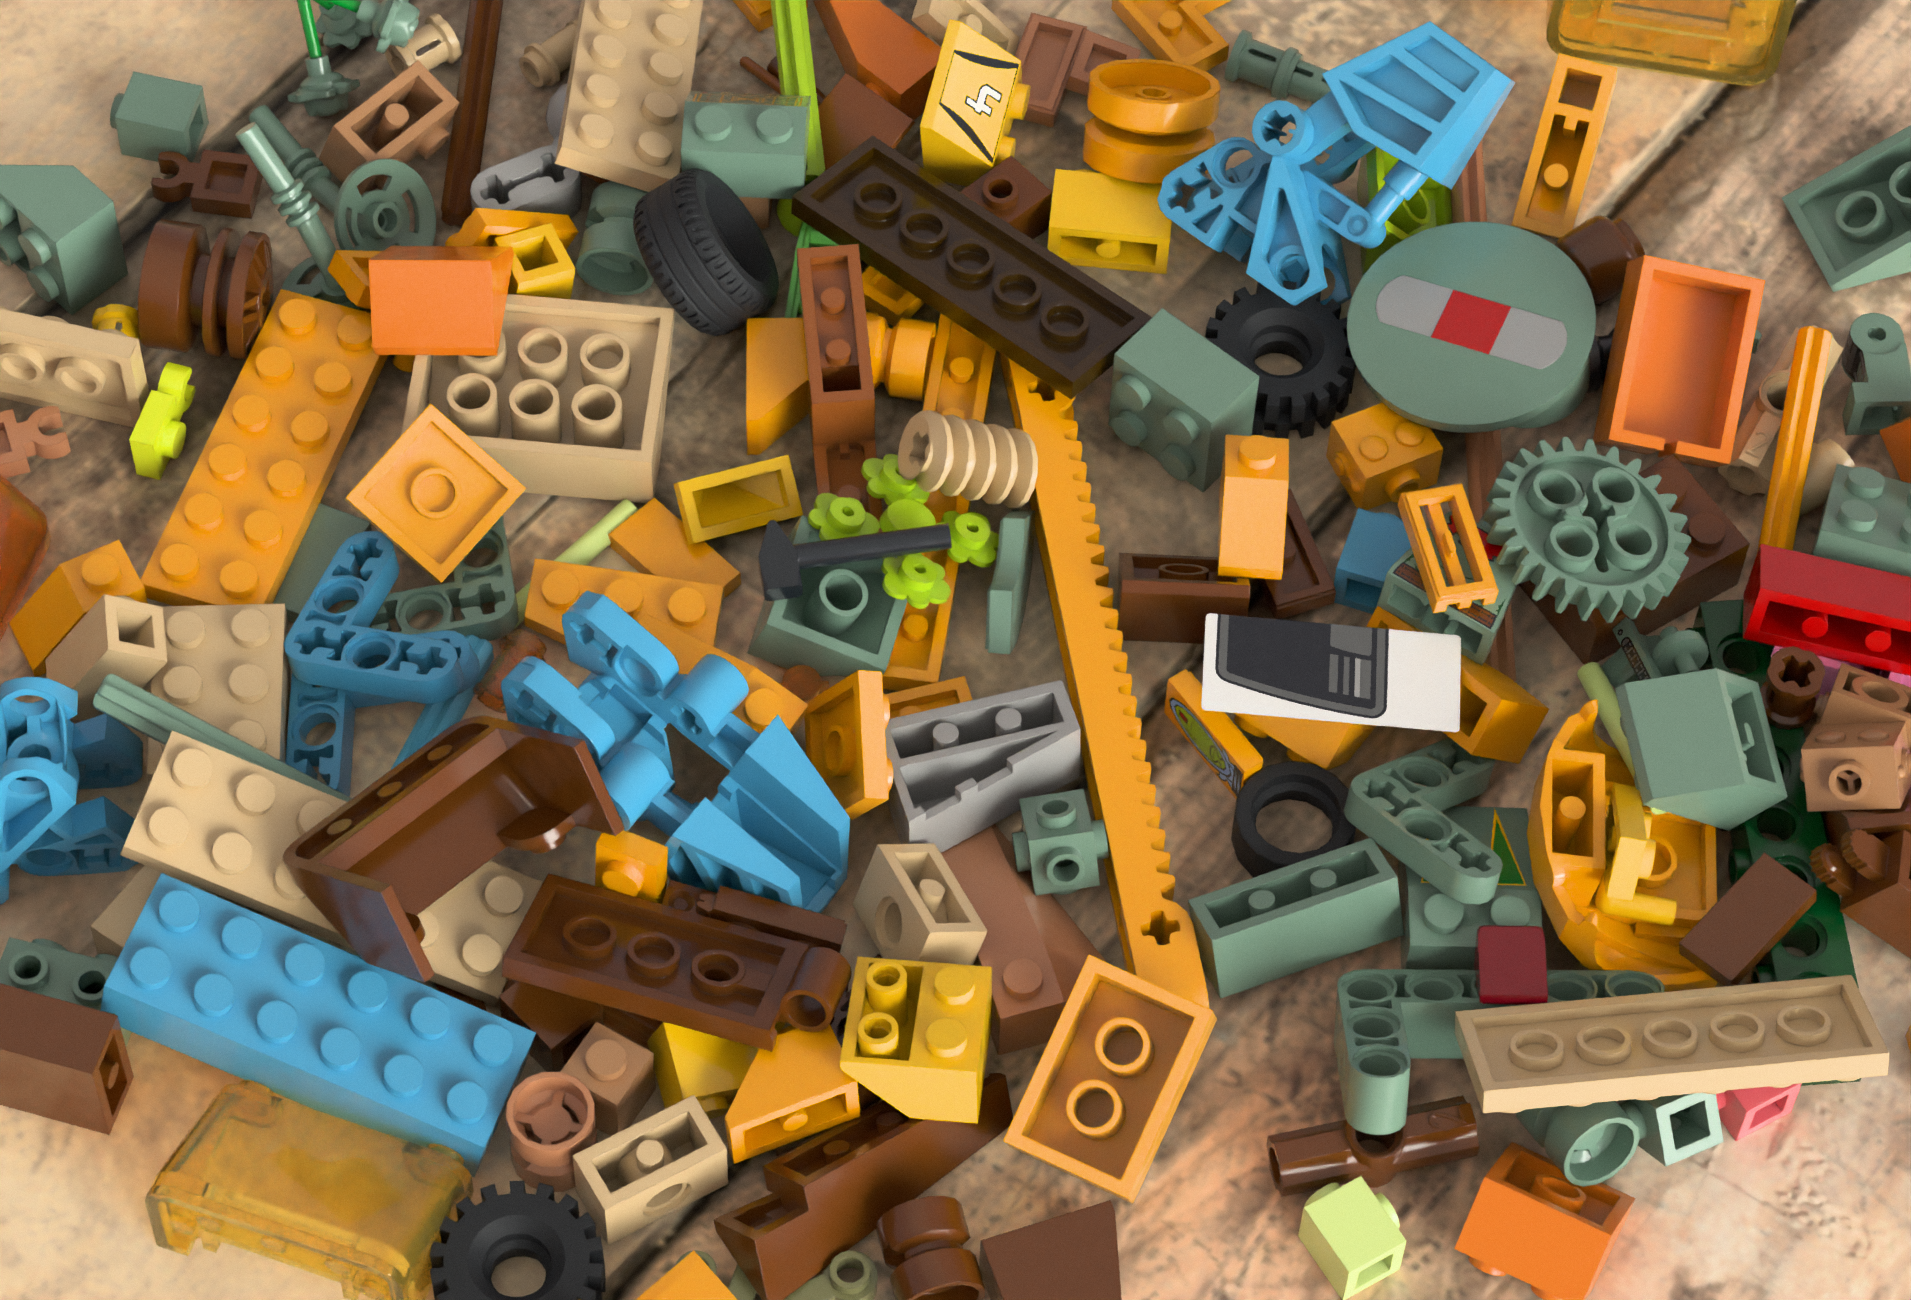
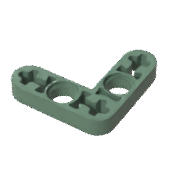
M502 515L468 553L470 554L472 551L480 548L494 550L498 555L492 563L484 567L468 566L464 562L467 557L466 555L453 570L454 582L389 593L369 628L392 631L389 620L396 619L399 628L397 633L412 635L449 630L456 631L464 635V637L472 634L487 641L502 638L514 630L519 621L518 603L504 516ZM358 602L346 603L337 613L352 609ZM495 602V612L483 614V604ZM461 606L460 610L463 620L456 621L453 608ZM424 610H434L443 615L441 621L429 629L419 630L409 625L412 617Z
M1446 738L1358 774L1352 779L1344 807L1345 817L1352 825L1369 838L1372 837L1377 844L1448 897L1466 904H1483L1494 898L1503 867L1501 858L1492 849L1441 811L1484 793L1488 788L1496 759L1471 755L1451 738ZM1416 836L1425 837V838H1428V839H1430V840L1422 839V838H1419V837H1416Z

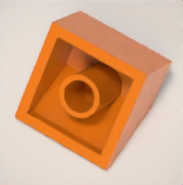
M1511 1142L1485 1175L1454 1249L1468 1255L1469 1262L1485 1273L1494 1276L1509 1274L1532 1285L1531 1290L1543 1300H1586L1602 1271L1636 1198L1603 1183L1585 1187L1574 1185L1563 1175L1551 1159Z

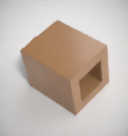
M597 1021L560 1071L576 1077L589 1089L595 1103L596 1128L609 1136L630 1127L656 1090L654 1053Z

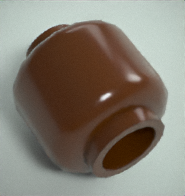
M1601 215L1593 216L1559 238L1555 244L1576 264L1591 289L1595 305H1601L1622 292L1627 262L1645 255L1640 241L1624 220L1617 218L1612 221L1606 216Z

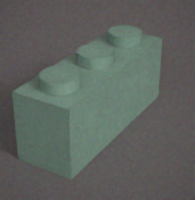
M1372 837L1188 900L1190 918L1194 926L1202 968L1220 999L1404 935L1398 877Z

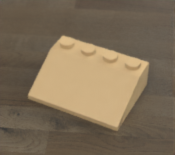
M507 294L497 356L415 355L401 435L431 403L526 488L523 493L613 501L627 499L636 503H648L655 497L661 457L675 316L674 308Z

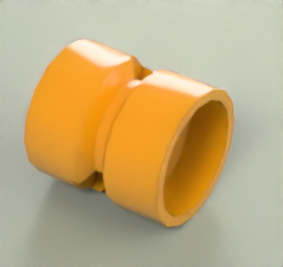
M866 312L874 390L883 382L890 397L923 402L936 339V323L902 317L892 329L889 328L885 317L879 316L878 313Z

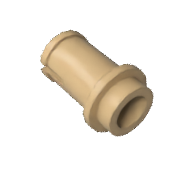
M577 19L571 20L564 28L540 45L538 43H531L525 47L524 55L519 59V66L525 78L535 87H542L543 85L553 86L559 82L560 73L570 67Z

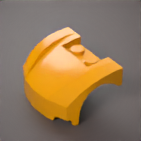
M1591 700L1583 705L1579 713L1567 718L1559 733L1553 739L1534 785L1527 828L1534 885L1558 938L1580 963L1589 970L1645 972L1661 980L1665 987L1664 992L1713 988L1718 982L1679 954V942L1717 903L1716 827L1668 812L1656 815L1651 812L1649 806H1645L1642 803L1643 812L1652 814L1649 839L1655 840L1656 850L1651 875L1648 880L1638 878L1635 892L1676 900L1677 908L1673 925L1668 926L1604 914L1596 907L1595 897L1598 885L1606 870L1605 816L1613 783L1635 786V783L1618 750L1606 744L1596 734L1594 724L1598 714V700Z

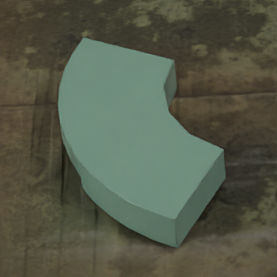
M1014 509L1000 520L996 567L992 583L987 591L985 649H988V653L1010 654L1017 643L1029 591L1036 510Z

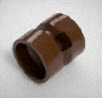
M927 1196L913 1199L893 1207L876 1222V1232L885 1264L894 1269L890 1275V1283L895 1300H983L985 1297V1286L976 1255L970 1250L963 1249V1244L971 1237L962 1205L958 1200L947 1196Z

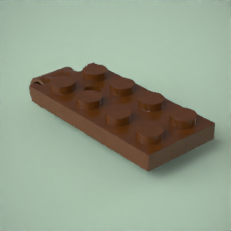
M550 873L546 876L505 952L502 966V977L771 1052L776 1044L777 1030L775 1025L777 1022L789 1023L795 1028L806 1032H819L826 1029L834 1017L852 975L848 961L833 949L826 947L809 948L808 944ZM712 978H718V979H722V980H724V981H713V980H710V979H712Z

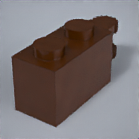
M1854 828L1841 836L1842 840L1839 841L1841 844L1839 850L1836 845L1832 846L1831 843H1824L1811 851L1812 855L1809 856L1811 859L1809 864L1812 866V871L1816 874V878L1818 877L1821 883L1825 882L1827 887L1841 896L1840 911L1911 959V834L1906 830H1902L1883 840H1879L1872 834L1868 835L1866 830Z

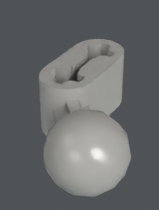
M567 84L561 85L550 98L547 106L545 120L548 130L554 138L552 145L527 152L489 167L477 174L472 181L470 190L472 212L475 208L565 214L569 215L571 219L580 210L582 203L581 173L577 170L555 164Z

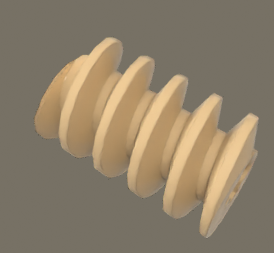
M926 410L914 415L903 431L899 444L898 468L899 474L905 480L916 478L918 487L925 492H934L939 489L945 496L952 497L960 493L966 500L974 501L982 497V500L990 505H997L1003 502L1010 509H1019L1029 501L1034 491L1038 475V456L1035 443L1030 435L1021 429H1006L998 424H984L975 419L963 420L956 415H941L936 411Z

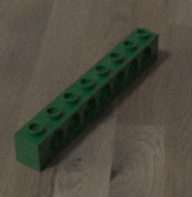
M1743 599L1700 602L1693 628L1685 629L1698 632L1708 646L1709 654L1707 660L1699 670L1717 668L1756 681L1761 689L1762 685L1767 681L1766 672L1774 645L1743 639ZM1728 668L1740 669L1746 674L1735 673ZM1769 724L1788 797L1729 830L1733 849H1730L1728 855L1730 882L1733 886L1765 852L1816 889L1817 895L1816 902L1752 969L1751 984L1852 975L1858 987L1844 917L1840 911L1839 894L1827 887L1825 882L1821 883V880L1818 877L1816 878V874L1812 871V866L1809 864L1811 862L1809 858L1812 855L1811 851L1824 843L1828 844L1821 811H1807L1805 783L1800 779L1801 748L1806 741L1803 726L1787 730L1779 729ZM1761 833L1774 834L1782 841L1769 840ZM1784 947L1800 949L1807 957L1794 956L1788 953ZM1861 1078L1847 1082H1860ZM1831 1080V1081H1820V1082L1802 1083L1801 1086H1806V1085H1820V1084H1834V1083H1847V1082H1846V1081Z

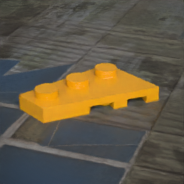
M537 558L534 560L524 614L525 626L566 645L562 615L582 593L590 591L605 595L637 622L646 613L715 647L724 596V585Z

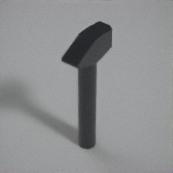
M770 520L758 556L764 600L776 601L798 598L803 595L801 569L951 549L948 523L792 545L775 520Z

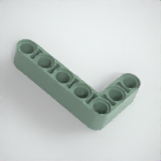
M1362 969L1353 970L1342 975L1338 979L1334 1047L1345 1118L1348 1124L1358 1131L1374 1135L1391 1134L1400 1130L1406 1124L1411 1059H1464L1455 1036V1011L1519 1005L1480 1003L1475 970ZM1547 970V1003L1664 992L1665 989L1661 980L1640 971Z

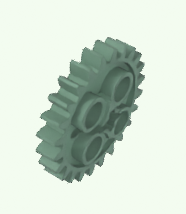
M1562 437L1556 450L1545 440H1540L1533 454L1522 448L1519 450L1513 463L1506 461L1486 498L1490 505L1483 516V521L1493 525L1486 538L1487 543L1503 546L1496 559L1497 564H1515L1518 567L1511 580L1514 584L1524 583L1529 580L1536 586L1532 599L1535 601L1542 599L1547 594L1554 596L1555 611L1561 614L1569 603L1577 605L1578 613L1583 621H1587L1593 609L1598 608L1607 623L1613 622L1620 609L1631 620L1635 619L1643 606L1653 611L1663 596L1668 597L1689 560V557L1684 553L1691 543V537L1681 533L1688 519L1686 515L1670 512L1678 498L1676 494H1658L1655 490L1662 479L1659 474L1643 478L1638 474L1642 462L1640 459L1636 458L1627 465L1620 463L1619 450L1615 446L1608 451L1606 456L1597 454L1593 439H1587L1583 449L1576 451L1568 437Z

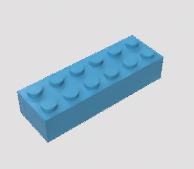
M163 873L160 874L104 985L101 1011L117 1015L120 1027L472 1177H475L502 1118L507 1101L524 1069L536 1032L403 975L370 965L356 955Z

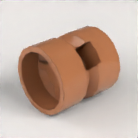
M541 1072L527 1077L514 1088L507 1101L506 1122L510 1138L511 1161L515 1171L528 1186L535 1189L538 1188L539 1182L553 1186L554 1192H564L575 1188L572 1155L598 1143L595 1103L590 1091L576 1077L563 1072Z

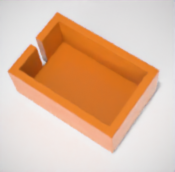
M1647 255L1627 262L1593 436L1594 443L1611 448L1615 446L1621 450L1645 455L1659 452L1658 457L1664 459L1674 454L1680 462L1707 468L1729 465L1765 280Z

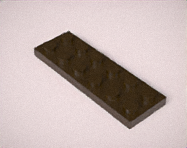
M871 136L792 196L791 214L838 245L859 244L860 260L1070 399L1074 398L1113 366L1114 354L1152 318L874 136Z

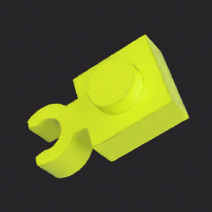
M167 362L161 373L157 391L151 390L129 439L137 475L161 480L169 459H177L179 457L186 437V425L180 422L183 412H186L190 407L196 391L195 386L187 384L192 374L191 367Z

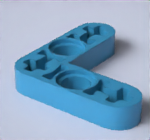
M365 531L357 533L346 539L337 550L285 638L284 648L292 674L298 680L308 684L410 702L436 704L447 701L458 693L464 682L456 649L450 643L438 639L369 628L400 572L393 543L381 532ZM354 600L358 602L352 609L345 612H327L332 605L340 601ZM374 655L389 656V659L378 667L371 669L358 667L368 657Z
M449 630L412 634L450 643L456 649L464 677L462 688L457 694L464 692L472 686L478 678L480 665L477 655L464 635ZM374 655L368 657L358 667L363 669L375 668L380 663L387 661L389 656ZM292 674L285 763L316 780L318 774L312 766L319 767L320 775L328 786L350 796L356 708L409 701L325 686L316 687L314 684L298 680ZM324 722L336 724L335 733L327 742L317 746L306 744L307 734L316 725Z

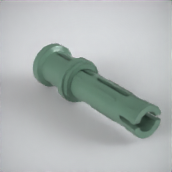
M1242 30L1227 62L1224 75L1226 80L1234 82L1240 78L1271 90V97L1279 100L1281 98L1287 99L1289 95H1293L1315 103L1331 91L1322 75L1329 70L1303 61V54H1300L1298 49L1289 47L1284 51L1254 40L1250 31Z

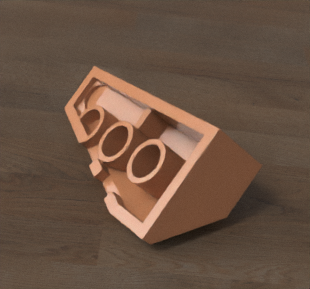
M993 824L942 852L941 855L988 931L973 965L992 967L993 1019L990 1034L997 1054L1002 1055L1048 1043L1088 955L1105 961V959L1051 893L1035 895L1030 870L1017 871L1012 844L999 828Z

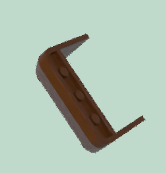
M482 715L457 722L429 741L296 839L285 850L283 861L298 888L366 963L426 982L435 973L420 945L425 937V929L417 916L419 913L506 847L521 851L530 850L534 854H541L561 845L566 839V833L575 826L613 836L619 834L625 827L583 739Z

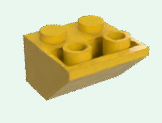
M857 956L840 1055V1070L909 1118L978 1124L993 1019L992 967Z

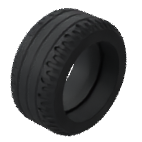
M697 168L685 170L645 194L637 202L633 217V229L641 256L664 297L674 310L693 328L712 336L729 334L747 323L748 318L759 316L775 303L779 289V277L769 246L743 202L719 177L711 172Z

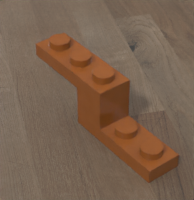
M859 244L797 248V267L807 358L808 409L817 496L822 493H831L838 497L855 498L862 503L865 512L872 514L880 521V516L883 513L882 500L872 497L867 492L866 486L869 481L861 473L864 461L869 458H877L875 443V394Z

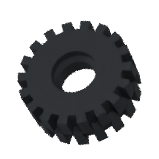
M1283 281V286L1286 289H1296L1297 282ZM1258 282L1256 294L1250 295L1246 287L1235 291L1232 305L1224 299L1216 307L1215 318H1209L1205 338L1259 375L1252 435L1262 436L1263 430L1275 431V438L1288 439L1289 431L1297 429L1301 439L1310 437L1314 434L1315 422H1318L1325 430L1335 420L1336 411L1342 414L1348 405L1349 394H1352L1356 364L1348 343L1347 317L1340 319L1342 306L1333 298L1325 305L1320 303L1322 291L1293 306ZM1279 353L1296 359L1303 368L1290 375H1274L1259 368L1255 364V359L1266 354Z
M522 1180L509 1181L510 1193L499 1196L495 1184L481 1188L482 1202L476 1206L466 1196L456 1204L458 1220L455 1222L445 1216L438 1227L440 1243L432 1241L430 1251L432 1268L430 1269L435 1300H603L602 1292H606L603 1247L601 1237H596L595 1222L588 1212L581 1217L579 1216L578 1201L567 1193L559 1203L555 1202L553 1186L540 1182L536 1195L526 1193L525 1181ZM530 1257L538 1260L543 1265L546 1277L542 1287L536 1292L522 1297H510L500 1294L494 1288L491 1278L495 1267L509 1258Z

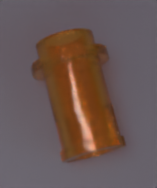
M516 629L512 635L507 634L501 638L499 642L500 653L481 681L473 688V693L478 695L477 699L481 703L499 713H506L501 682L509 672L526 656H534L546 662L544 658L547 652L546 645L536 635L524 629Z

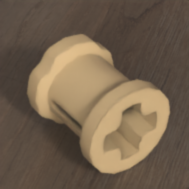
M433 13L425 19L424 26L414 31V36L412 39H408L406 47L389 45L385 56L391 69L398 76L417 60L429 71L445 61L449 64L458 62L462 58L460 43L449 23L438 13ZM426 45L429 46L428 51L419 56L416 55L417 50Z

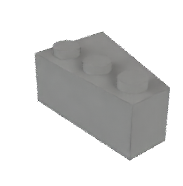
M1062 680L889 719L885 729L886 757L891 760L893 765V783L888 793L889 800L886 802L901 844L935 843L940 853L1019 811V799L1050 794L1080 777V726Z

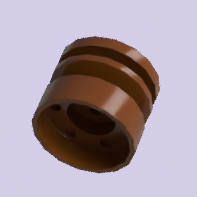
M161 219L157 222L148 240L139 283L137 311L141 343L147 348L187 353L193 347L199 330L202 328V340L205 352L209 356L220 358L228 347L229 354L233 359L246 361L272 306L274 281L270 238L265 233L249 231L241 241L240 235L235 229L224 228L219 233L210 254L207 231L201 224Z

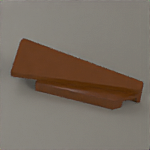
M990 1073L984 1079L978 1124L909 1118L883 1100L861 1112L860 1117L839 1124L762 1166L767 1190L772 1192V1194L714 1219L717 1234L761 1299L784 1300L831 1264L835 1256L849 1250L876 1229V1222L884 1213L897 1205L917 1198L1007 1129L1013 1120V1113L1006 1075Z

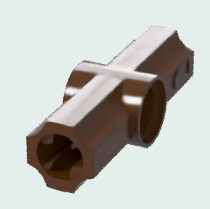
M1462 1095L1407 1107L1406 1124L1400 1130L1391 1134H1366L1354 1129L1348 1124L1347 1120L1270 1135L1267 1138L1266 1147L1275 1188L1279 1190L1281 1197L1318 1190L1331 1183L1347 1184L1362 1176L1369 1188H1378L1388 1184L1399 1172L1475 1157L1478 1155L1480 1145L1477 1135V1122L1471 1104ZM1375 1140L1383 1144L1387 1150L1371 1152L1360 1146L1359 1142Z

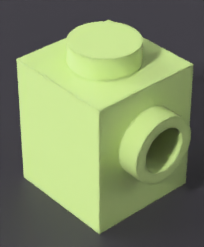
M1362 1176L1342 1187L1339 1183H1331L1322 1187L1309 1197L1303 1208L1298 1237L1342 1300L1348 1299L1400 1270L1406 1245V1239L1399 1231V1219L1392 1204L1382 1193L1374 1195Z

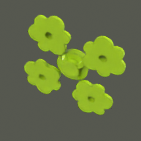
M886 454L883 460L869 458L864 461L861 468L863 477L869 481L866 486L867 492L874 498H884L888 505L881 514L880 521L872 514L865 512L859 500L851 497H838L831 493H822L817 496L814 502V509L810 511L807 518L808 523L813 528L820 530L819 537L821 541L878 533L879 528H881L882 532L948 523L952 548L948 549L947 553L953 561L965 563L969 560L978 567H990L997 557L996 551H998L999 535L990 531L991 525L988 519L976 512L960 514L956 511H946L941 522L936 524L932 512L923 505L928 500L930 493L918 487L916 478L905 480L899 474L898 455ZM921 553L884 559L881 565V570L885 574L882 587L889 596L895 599H907L911 606L918 609L926 608L929 602L942 604L948 600L951 589L943 580L945 570L941 565L932 562Z

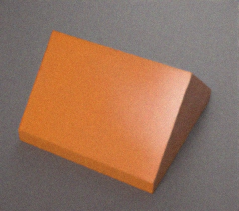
M390 246L369 259L372 348L375 355L497 356L514 258L512 247Z

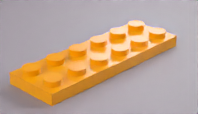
M280 290L140 579L145 588L147 599L172 606L273 604L388 355H375L372 348L371 313L288 290Z

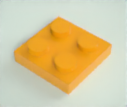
M430 403L344 500L436 582L441 584L526 488Z
M857 670L806 702L809 705L804 716L806 755L846 811L850 821L889 800L888 793L893 783V765L891 760L886 757L885 729L890 717V704L888 697L883 693L882 672Z

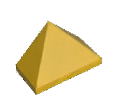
M789 454L673 483L688 545L767 525L770 520L779 522L803 515Z

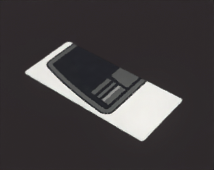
M1213 613L1206 615L1201 700L1203 710L1444 732H1458L1460 730L1461 638L1458 635Z

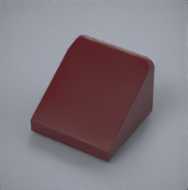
M1483 925L1477 929L1474 970L1480 1003L1516 1005L1547 1003L1545 936L1541 927Z

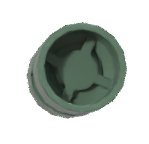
M614 181L602 183L594 189L585 222L586 230L581 240L576 262L578 275L588 285L609 294L628 296L642 293L651 287L653 278L641 256L633 229L636 204L649 192Z
M1616 1101L1592 1103L1583 1107L1566 1105L1525 1109L1516 1113L1518 1120L1542 1148L1545 1147L1546 1154L1572 1184L1582 1187L1599 1184L1618 1173L1632 1158L1640 1140L1637 1125Z

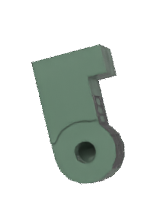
M1863 314L1852 323L1842 355L1841 365L1844 372L1853 380L1842 414L1845 435L1880 434L1879 430L1911 416V368L1902 329L1893 318L1884 314Z

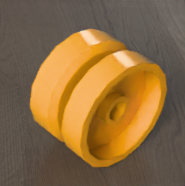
M1126 59L1098 65L1089 74L1087 105L1088 110L1095 116L1085 123L1082 151L1083 161L1094 170L1113 178L1137 183L1162 184L1163 178L1171 171L1215 146L1214 132L1207 126H1210L1218 118L1221 91L1219 81L1206 71L1190 65L1166 60Z

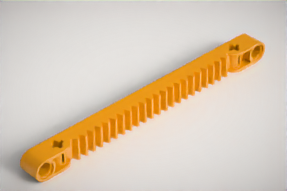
M1000 353L1013 427L1028 433L1035 443L1037 451L1038 475L1029 504L1031 510H1036L1035 534L1069 699L1080 726V752L1094 820L1103 819L1109 858L1103 859L1125 971L1209 1009L1206 982L1192 920L1185 909L1176 902H1173L1175 877L1169 874L1170 853L1164 852L1165 830L1159 829L1161 811L1160 807L1154 806L1155 785L1149 784L1151 765L1150 762H1145L1146 741L1140 739L1141 718L1135 717L1137 699L1136 696L1131 695L1132 676L1126 673L1128 657L1126 652H1122L1123 634L1122 631L1117 630L1118 611L1117 609H1112L1114 592L1113 588L1108 587L1109 569L1103 566L1105 550L1104 546L1099 545L1100 526L1094 524L1096 508L1095 504L1090 503L1091 484L1086 482V462L1081 461L1082 442L1077 441L1078 424L1077 421H1074L1072 405L1076 396L1072 399L1068 398Z

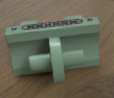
M1625 617L1612 629L1621 647L1601 667L1609 682L1614 688H1617L1628 682L1700 671L1699 669L1707 660L1709 651L1704 638L1698 632L1692 630L1678 631L1676 627L1669 626L1660 632V636H1646L1640 634L1634 622Z

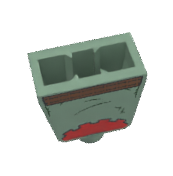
M1447 512L1444 518L1448 530L1451 532L1466 583H1474L1452 514ZM1483 516L1476 523L1499 591L1495 603L1482 605L1479 599L1473 600L1469 608L1457 609L1455 603L1447 605L1445 612L1433 613L1412 548L1407 550L1388 570L1377 606L1422 632L1460 636L1461 654L1481 666L1487 659L1517 587V584H1514L1511 580L1518 569L1515 564H1497L1496 559L1503 546L1487 543L1486 538L1493 525L1483 521ZM1430 528L1428 530V534L1446 587H1450Z

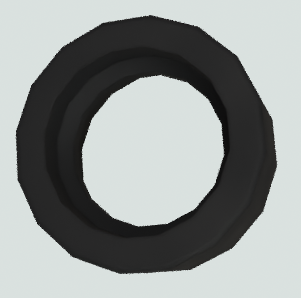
M1287 761L1268 765L1248 778L1237 795L1231 835L1237 860L1254 878L1353 844L1356 827L1346 819L1344 814L1349 789L1335 774L1316 764ZM1288 799L1307 802L1322 810L1331 820L1333 826L1332 836L1328 843L1317 850L1302 853L1283 851L1267 843L1257 832V815L1261 809L1273 802Z

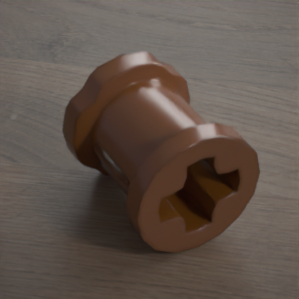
M1792 646L1782 648L1772 655L1766 672L1767 681L1760 689L1769 724L1779 729L1791 730L1801 728L1810 721L1816 705L1815 695L1821 689L1826 671L1822 661L1815 653Z

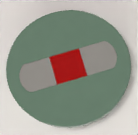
M1459 222L1436 226L1402 240L1383 253L1369 267L1354 291L1347 315V337L1350 351L1360 376L1367 387L1383 404L1412 422L1433 429L1457 433L1488 432L1508 427L1538 428L1556 423L1571 414L1581 404L1589 388L1590 353L1596 331V310L1591 289L1579 268L1563 251L1532 232L1492 222Z

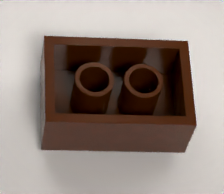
M1674 454L1638 474L1643 478L1659 474L1662 479L1655 489L1657 493L1676 494L1678 497L1670 512L1687 516L1688 520L1681 533L1691 537V543L1684 553L1689 557V560L1668 597L1663 596L1653 611L1643 606L1637 617L1632 619L1642 635L1650 634L1698 607L1700 602H1707L1736 586L1739 582L1750 545L1742 533ZM1530 580L1518 584L1584 665L1590 662H1599L1614 654L1621 647L1612 630L1625 617L1630 619L1621 609L1612 623L1606 622L1598 608H1594L1587 621H1583L1578 613L1577 605L1569 603L1561 614L1555 611L1554 596L1547 594L1542 599L1535 601L1532 599V594L1536 585Z

